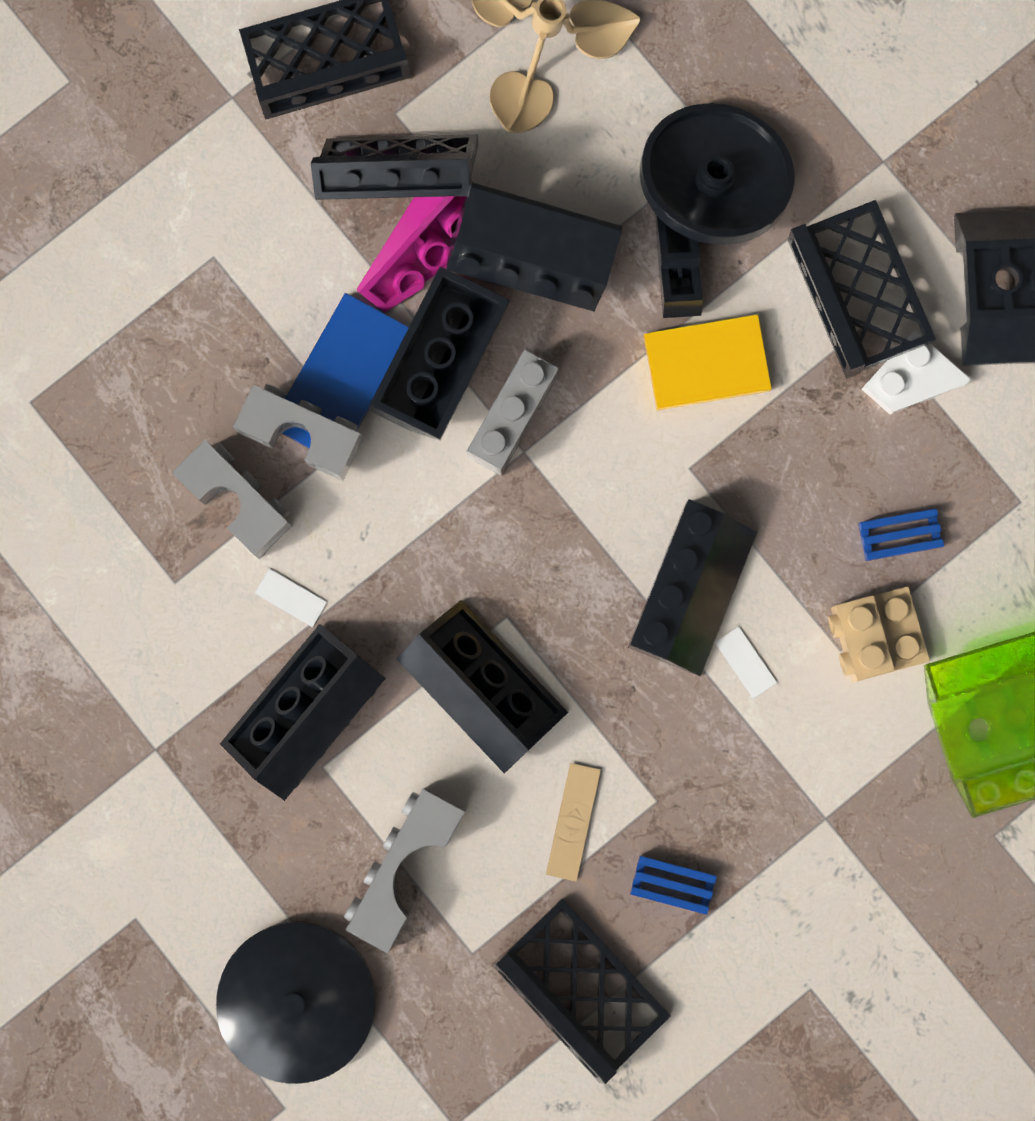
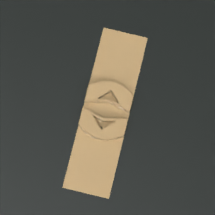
M570 763L546 875L577 881L600 775L599 769Z

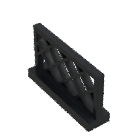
M339 0L239 29L265 120L411 78L407 57L401 43L389 0ZM381 2L383 11L376 23L360 16L365 6ZM339 14L347 18V21L338 33L324 26L328 17ZM386 21L388 24V28L383 26ZM355 22L371 30L363 44L346 37ZM304 25L310 28L311 31L304 42L300 43L287 37L292 27ZM319 33L334 40L326 55L310 48ZM379 33L391 39L395 48L379 53L371 49L370 46ZM266 35L275 40L267 53L264 54L252 48L250 39ZM282 43L298 50L289 65L274 58ZM342 44L358 51L352 61L342 63L333 59ZM305 54L321 61L316 71L306 74L297 70ZM256 59L261 61L259 66H257ZM269 65L284 72L279 82L263 86L261 77Z
M478 134L327 138L320 157H313L311 161L315 200L467 196L472 183L471 176L479 146Z
M876 200L812 225L806 226V224H802L790 230L787 241L846 379L860 374L866 368L935 342V335ZM868 213L871 214L876 226L872 238L850 230L855 218ZM849 221L846 228L840 226V224ZM829 229L843 235L837 251L833 252L821 247L815 234ZM878 233L883 243L876 240ZM847 237L868 245L861 263L840 254ZM872 247L888 253L891 264L887 273L865 265ZM825 257L833 259L830 264V267ZM836 261L858 270L851 287L835 281L832 271ZM893 268L898 278L891 275ZM862 272L883 280L876 298L855 289ZM887 282L903 288L906 298L902 308L880 300ZM840 291L847 294L845 301L843 300ZM851 296L873 304L866 322L850 316L847 305ZM908 303L910 304L913 313L906 310ZM877 306L898 315L891 333L870 324ZM902 317L917 322L923 336L910 341L895 335ZM855 326L862 329L860 336L858 335ZM866 331L888 339L883 352L870 357L867 356L862 345ZM892 341L900 344L899 346L889 349Z
M563 898L491 965L591 1075L602 1084H606L617 1073L616 1070L671 1017ZM561 911L572 922V939L550 938V921ZM544 928V938H534ZM578 930H579L588 940L578 939ZM527 943H544L543 967L527 966L517 953ZM550 943L572 944L571 968L549 967ZM577 944H590L599 951V969L577 968ZM605 959L614 969H605ZM533 971H543V982ZM549 972H571L570 996H555L549 990ZM577 973H599L598 997H576ZM605 973L620 974L626 981V998L604 997ZM632 988L642 999L632 998ZM560 1001H570V1011ZM576 1001L598 1002V1026H583L576 1019ZM604 1002L626 1003L625 1027L604 1026ZM632 1003H647L658 1015L647 1027H631ZM587 1030H597V1041ZM604 1031H625V1049L615 1059L603 1048ZM631 1031L641 1032L631 1042Z

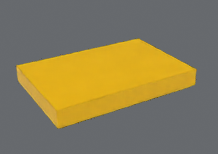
M758 314L645 333L643 335L657 411L766 393L772 390Z

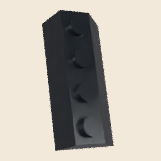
M472 182L451 237L446 270L595 312L608 283L622 233V226Z
M440 266L370 403L372 412L407 430L441 441L510 300Z
M688 499L683 507L628 648L700 677L757 532L723 512Z
M462 600L419 633L396 659L504 774L569 713Z
M319 624L222 740L220 745L255 781L285 801L292 791L299 786L302 779L316 762L325 754L326 750L340 733L350 724L351 720L369 698L375 694L386 678L324 626Z

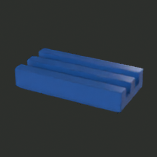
M937 508L858 523L865 561L944 547L943 539L940 536V524L937 521ZM928 519L929 526L869 536L868 530ZM931 534L932 541L872 551L871 544Z
M639 855L630 895L707 915L717 876ZM645 866L706 881L705 887L702 889L644 873ZM641 881L702 897L701 903L698 904L640 888Z

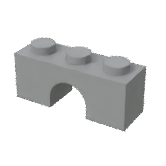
M524 349L468 447V458L502 476L520 444L527 425L536 410L540 409L555 383L559 368Z
M266 384L264 389L253 385L233 428L239 434L274 449L279 436L284 431L290 428H302L308 431L311 436V445L304 459L306 463L313 468L344 481L363 441L361 434L356 432L358 426L339 416L336 417L335 421L321 416V408L307 401L301 400L299 405L285 399L287 396L286 392L272 385Z
M204 440L172 474L204 505L220 492L230 491L236 493L240 499L241 508L237 518L227 529L254 556L260 559L292 527L285 520L290 513L274 497L267 502L257 492L262 485L247 470L240 475L230 465L235 458L220 443L213 448Z

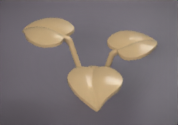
M471 0L477 15L484 22L495 27L507 26L514 16L523 20L533 14L532 28L539 35L527 77L519 72L509 71L497 77L492 84L489 95L490 105L503 128L510 133L527 132L540 125L549 115L553 105L552 87L545 81L533 80L546 38L556 36L561 31L562 25L565 26L568 33L576 34V46L583 54L595 59H607L623 49L637 28L640 17L620 5L603 0L581 1L572 7L570 14L566 13V5L563 0H538V2L533 3L532 0Z

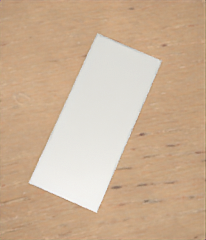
M270 568L255 591L256 595L311 627L314 626L327 604L323 599Z
M737 627L715 642L753 699L777 683L740 627Z

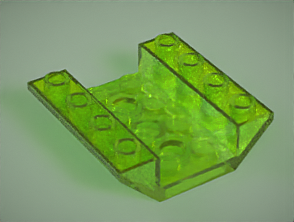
M1035 631L924 664L929 710L951 779L971 817H979L1035 800ZM977 718L983 720L988 726V735L980 742L973 740L968 731L970 723Z

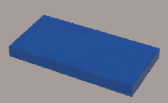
M344 293L285 399L297 405L300 404L301 400L312 403L322 409L321 416L335 421L336 417L339 416L358 426L357 432L409 327ZM290 428L282 433L306 448H310L311 436L308 431L302 428Z

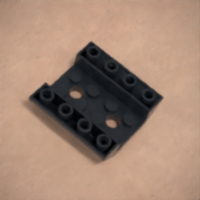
M1035 210L955 213L956 253L963 252L967 322L960 328L962 366L1035 363ZM1005 270L1014 276L1015 286L1013 289L1005 290L998 286L995 279L998 271Z

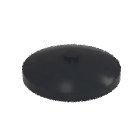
M704 103L691 105L665 117L650 133L640 161L641 187L648 204L655 214L666 225L681 235L708 244H737L764 234L783 215L794 188L793 162L781 137L772 127L754 114L725 104Z
M300 921L270 926L246 940L227 962L222 972L216 995L218 1024L231 1052L243 1065L257 1075L286 1084L318 1081L334 1074L348 1064L366 1041L376 1010V993L373 977L359 950L344 936L326 926Z

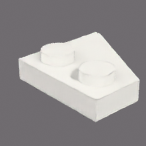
M915 330L907 340L911 341L922 336ZM928 344L887 360L864 385L862 390L889 414H893L911 405L935 398L945 392L964 387L971 379L933 345Z

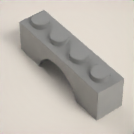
M426 788L422 789L420 795L412 792L402 810V813L407 815L401 829L393 827L383 845V848L388 850L385 859L381 865L377 862L373 863L363 883L369 885L368 890L362 900L358 897L354 898L344 918L350 921L346 931L386 953L390 951L409 916L401 905L396 892V876L401 863L411 852L427 846L446 847L466 810Z

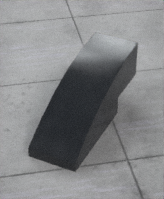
M655 214L663 318L701 316L703 294L699 267V242L676 232Z

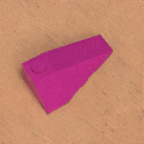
M466 196L414 197L357 287V291L383 312H387L423 289L424 283L436 275L440 266L446 269L451 237Z

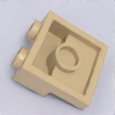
M908 586L831 607L833 615L828 616L829 627L833 637L840 638L843 653L839 654L840 665L843 674L851 676L852 683L930 662Z

